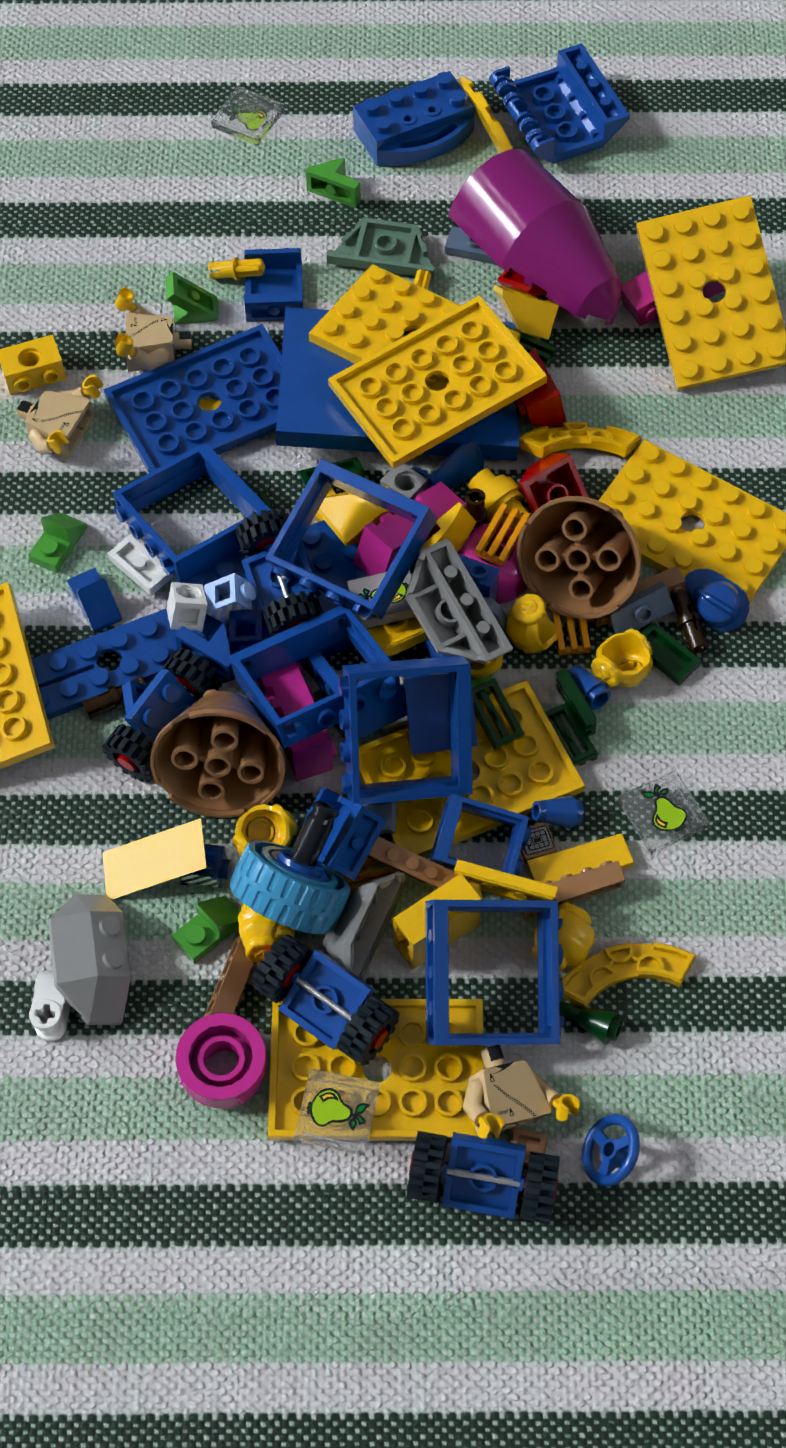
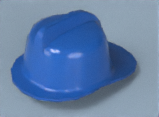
M696 569L684 577L686 580L685 589L689 590L697 613H700L703 624L719 632H727L739 628L746 621L749 613V600L746 593L738 585L710 569Z

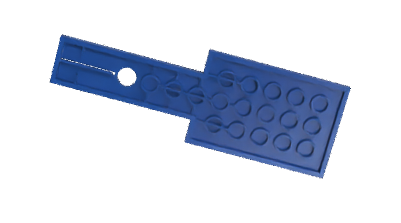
M324 520L308 527L302 542L315 575L348 591L347 581L367 577L353 563L359 543L345 546ZM239 551L183 583L202 584L204 587L205 584L233 573L248 581L241 561L245 559V556H243L242 551ZM320 591L321 595L318 596L323 613L339 606L325 598L326 593ZM255 600L251 601V611L231 618L230 627L229 623L225 624L229 650H231L230 655L270 638L265 620L260 616ZM347 604V606L352 611L353 606ZM167 609L33 658L32 663L38 685L41 687L39 689L47 719L50 720L84 707L83 700L108 691L109 686L114 685L117 687L141 675L145 683L152 681L172 654L178 649L175 634L179 630L170 629ZM206 614L201 633L210 641L223 623ZM112 651L122 657L116 670L107 671L104 668L98 667L97 661L103 653ZM249 661L243 663L244 667L249 665ZM222 676L223 684L229 682L228 679Z

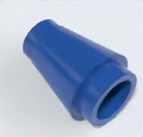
M579 664L569 669L570 674L592 710H597L608 702L611 692L608 690L607 683L582 668Z
M573 796L535 801L532 805V817L535 821L572 829L574 826H579L582 823L584 806L581 800L575 799Z

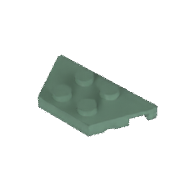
M363 217L355 225V228L341 239L342 244L335 251L330 249L327 252L328 264L368 269L374 264L391 273L416 276V272L419 269H423L424 271H429L431 278L434 279V265L429 260L428 249L422 241L420 228L415 224Z

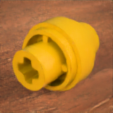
M485 468L478 472L468 484L469 489H480L486 495L484 507L486 508L487 516L485 522H491L502 502L508 504L507 508L511 510L515 507L519 509L521 514H524V512L529 513L521 504L524 497L521 493V487L510 476L506 477L504 474L495 476L488 468ZM504 516L503 520L501 521V524H502V525L504 524V522H505L506 519H507V517H505V516ZM514 520L511 527L515 529L518 522Z

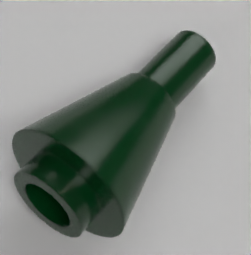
M561 1001L559 1004V1015L576 1021L580 1027L604 1045H607L610 1040L616 1041L619 1037L623 1022L619 1020V1012L590 1008L581 1009L564 1001Z

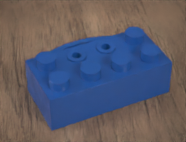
M450 71L440 72L432 78L416 81L410 86L391 90L385 95L374 99L369 98L363 103L354 105V132L377 166L415 164L443 155L464 142L474 131L475 106Z

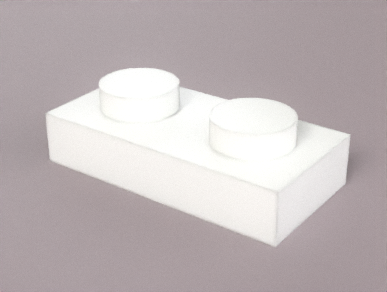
M132 535L126 537L107 553L109 560L150 596L174 577L172 574L167 575L160 564V560L157 557L152 558L146 548Z

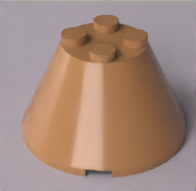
M566 496L545 503L524 524L517 543L518 567L527 588L532 594L536 593L549 605L547 608L566 617L594 619L614 612L632 595L640 578L642 557L635 533L624 519L621 511L592 498Z
M215 689L207 690L202 698L169 722L159 732L153 743L150 757L153 778L157 785L161 784L169 793V799L172 802L195 814L216 818L242 816L246 813V810L256 805L268 804L282 786L286 767L285 755L279 741L249 698L234 692L218 691Z

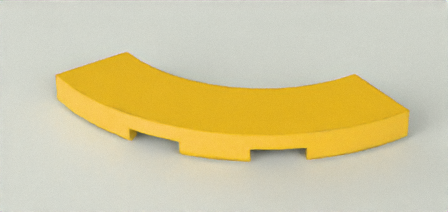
M462 76L456 79L474 104L475 114L489 134L498 153L513 149L499 120L497 121L492 116L490 105L482 93L471 89L474 87V84L467 77Z
M565 422L563 427L548 429V426H543L519 437V448L541 459L552 452L574 448L603 450L625 458L640 445L642 437L633 432L609 425L602 429L588 427L587 422Z
M629 942L604 948V951L585 959L568 972L562 979L564 987L563 998L581 1008H587L593 999L608 987L625 980L639 978L661 980L680 987L697 955L672 945L656 942L653 944H632Z

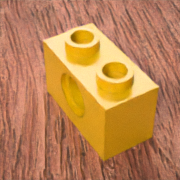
M53 334L0 349V366L10 395L67 379Z

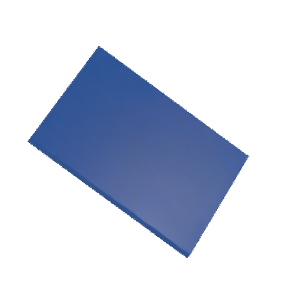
M285 307L276 446L380 452L329 387L328 378L355 363L309 341V332L329 310ZM502 322L505 326L507 325L515 329L513 322ZM515 403L508 404L420 455L449 457L463 443L473 440L480 447L484 459L516 461L519 450L518 410Z

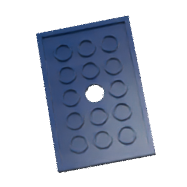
M260 324L171 361L152 371H147L104 389V395L147 471L150 473L204 443H207L219 455L276 430L282 354L264 326ZM205 396H210L212 399H220L221 404L215 410L205 411L199 407V401Z

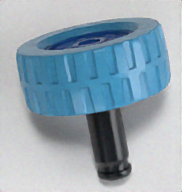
M318 800L313 803V810L308 814L293 848L260 840L247 844L233 872L230 888L242 903L276 923L306 933L327 934L334 929L350 895V886L340 874L318 860L333 829L334 820L339 816V811L336 807Z

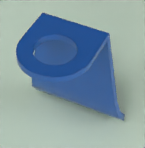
M471 440L458 447L432 475L415 466L411 469L428 479V489L442 482L452 490L466 479L475 476L484 469V456L477 443Z

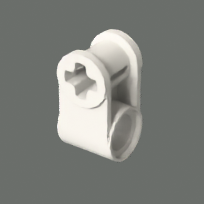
M39 971L35 980L29 1019L40 1039L53 1042L60 1039L66 1032L71 1005L56 989L53 972Z

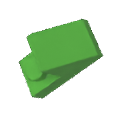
M345 158L310 166L306 169L307 191L357 208L361 201L360 181L346 176Z
M175 272L166 277V300L173 304L175 324L214 322L218 319L217 296Z
M61 512L41 518L44 533L28 555L30 562L55 573L59 571L88 527L87 523Z
M226 895L197 903L198 914L172 934L174 942L194 964L239 929L238 914L240 911Z

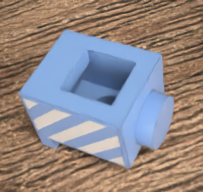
M236 573L204 585L208 604L206 614L216 620L228 624L231 618L251 611V601L256 598L255 588L249 581Z

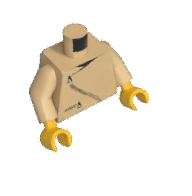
M126 287L121 288L115 301L116 308L120 311L129 310L130 312L126 313V334L119 333L114 341V345L116 346L117 355L126 357L128 372L139 370L152 371L174 361L175 350L192 349L191 331L174 332L172 317L152 314L139 303L134 304L135 295L132 290Z
M89 375L83 381L82 386L75 390L60 392L47 390L42 393L36 404L25 400L21 401L17 409V416L26 419L25 424L29 440L40 454L44 455L54 452L65 459L70 458L95 418L90 398L97 399L100 396L98 388L104 385L96 375Z
M494 1045L480 1051L485 1069L469 1078L463 1103V1110L475 1124L478 1137L487 1138L488 1134L493 1133L496 1138H499L501 1131L535 1123L551 1114V1110H556L555 1115L559 1121L568 1120L569 1112L574 1116L578 1115L579 1099L572 1094L561 1095L550 1087L530 1068L527 1061L520 1060L506 1064L500 1045Z

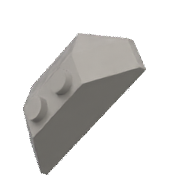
M449 538L422 549L419 552L405 599L437 654L463 656L466 660L485 664L512 651V645Z
M398 871L353 888L336 927L325 935L323 946L326 947V955L362 980L405 888L404 873Z
M74 894L48 921L54 985L66 1001L82 1015L81 1019L86 1025H121L131 980L123 912L107 895Z

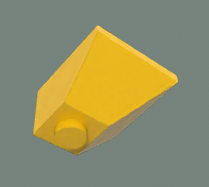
M494 284L493 291L516 329L537 340H540V338L549 340L559 305L543 297L531 296Z
M349 492L325 497L317 511L345 546L360 542L365 525L373 522L377 526L381 522L379 521L381 516L388 512L393 516L395 514Z

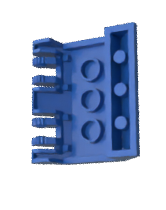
M582 43L559 50L556 68L513 81L510 79L511 68L508 66L494 71L489 77V81L497 94L503 98L505 107H507L515 123L519 126L520 131L527 135L526 140L535 155L552 164L602 148L630 118L629 113Z

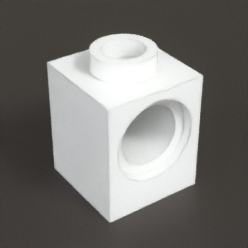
M171 582L166 608L170 629L179 630L184 626L191 631H203L208 604L202 584Z

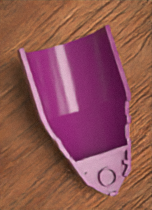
M507 150L493 156L477 168L460 188L451 205L448 216L500 268L507 272L513 269L525 277L523 282L530 287L533 284L547 291L546 297L573 315L586 319L587 315H591L596 318L605 319V325H611L618 312L622 282L587 207L526 150Z

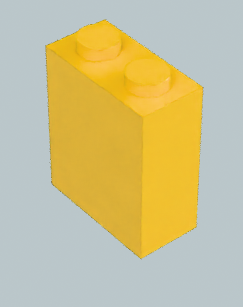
M462 873L393 918V944L412 970L426 962L425 901L482 900L483 895L479 887L472 880L468 882ZM448 912L449 945L479 926L481 912Z

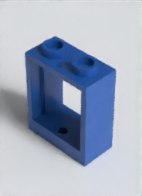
M450 794L445 801L429 860L454 870L457 859L450 857L449 853L460 812L462 811L512 826L501 871L519 876L523 860L519 859L521 846L526 847L531 834V827L527 826L529 817L459 795Z

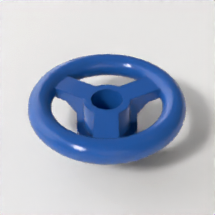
M609 1114L595 1122L588 1131L582 1147V1164L586 1175L595 1184L613 1186L623 1181L632 1172L640 1151V1138L634 1123L624 1115ZM611 1125H619L624 1128L627 1135L614 1140L608 1138L603 1130ZM595 1142L601 1147L602 1161L599 1172L595 1169L592 1158ZM618 1169L615 1173L611 1174L613 1170Z

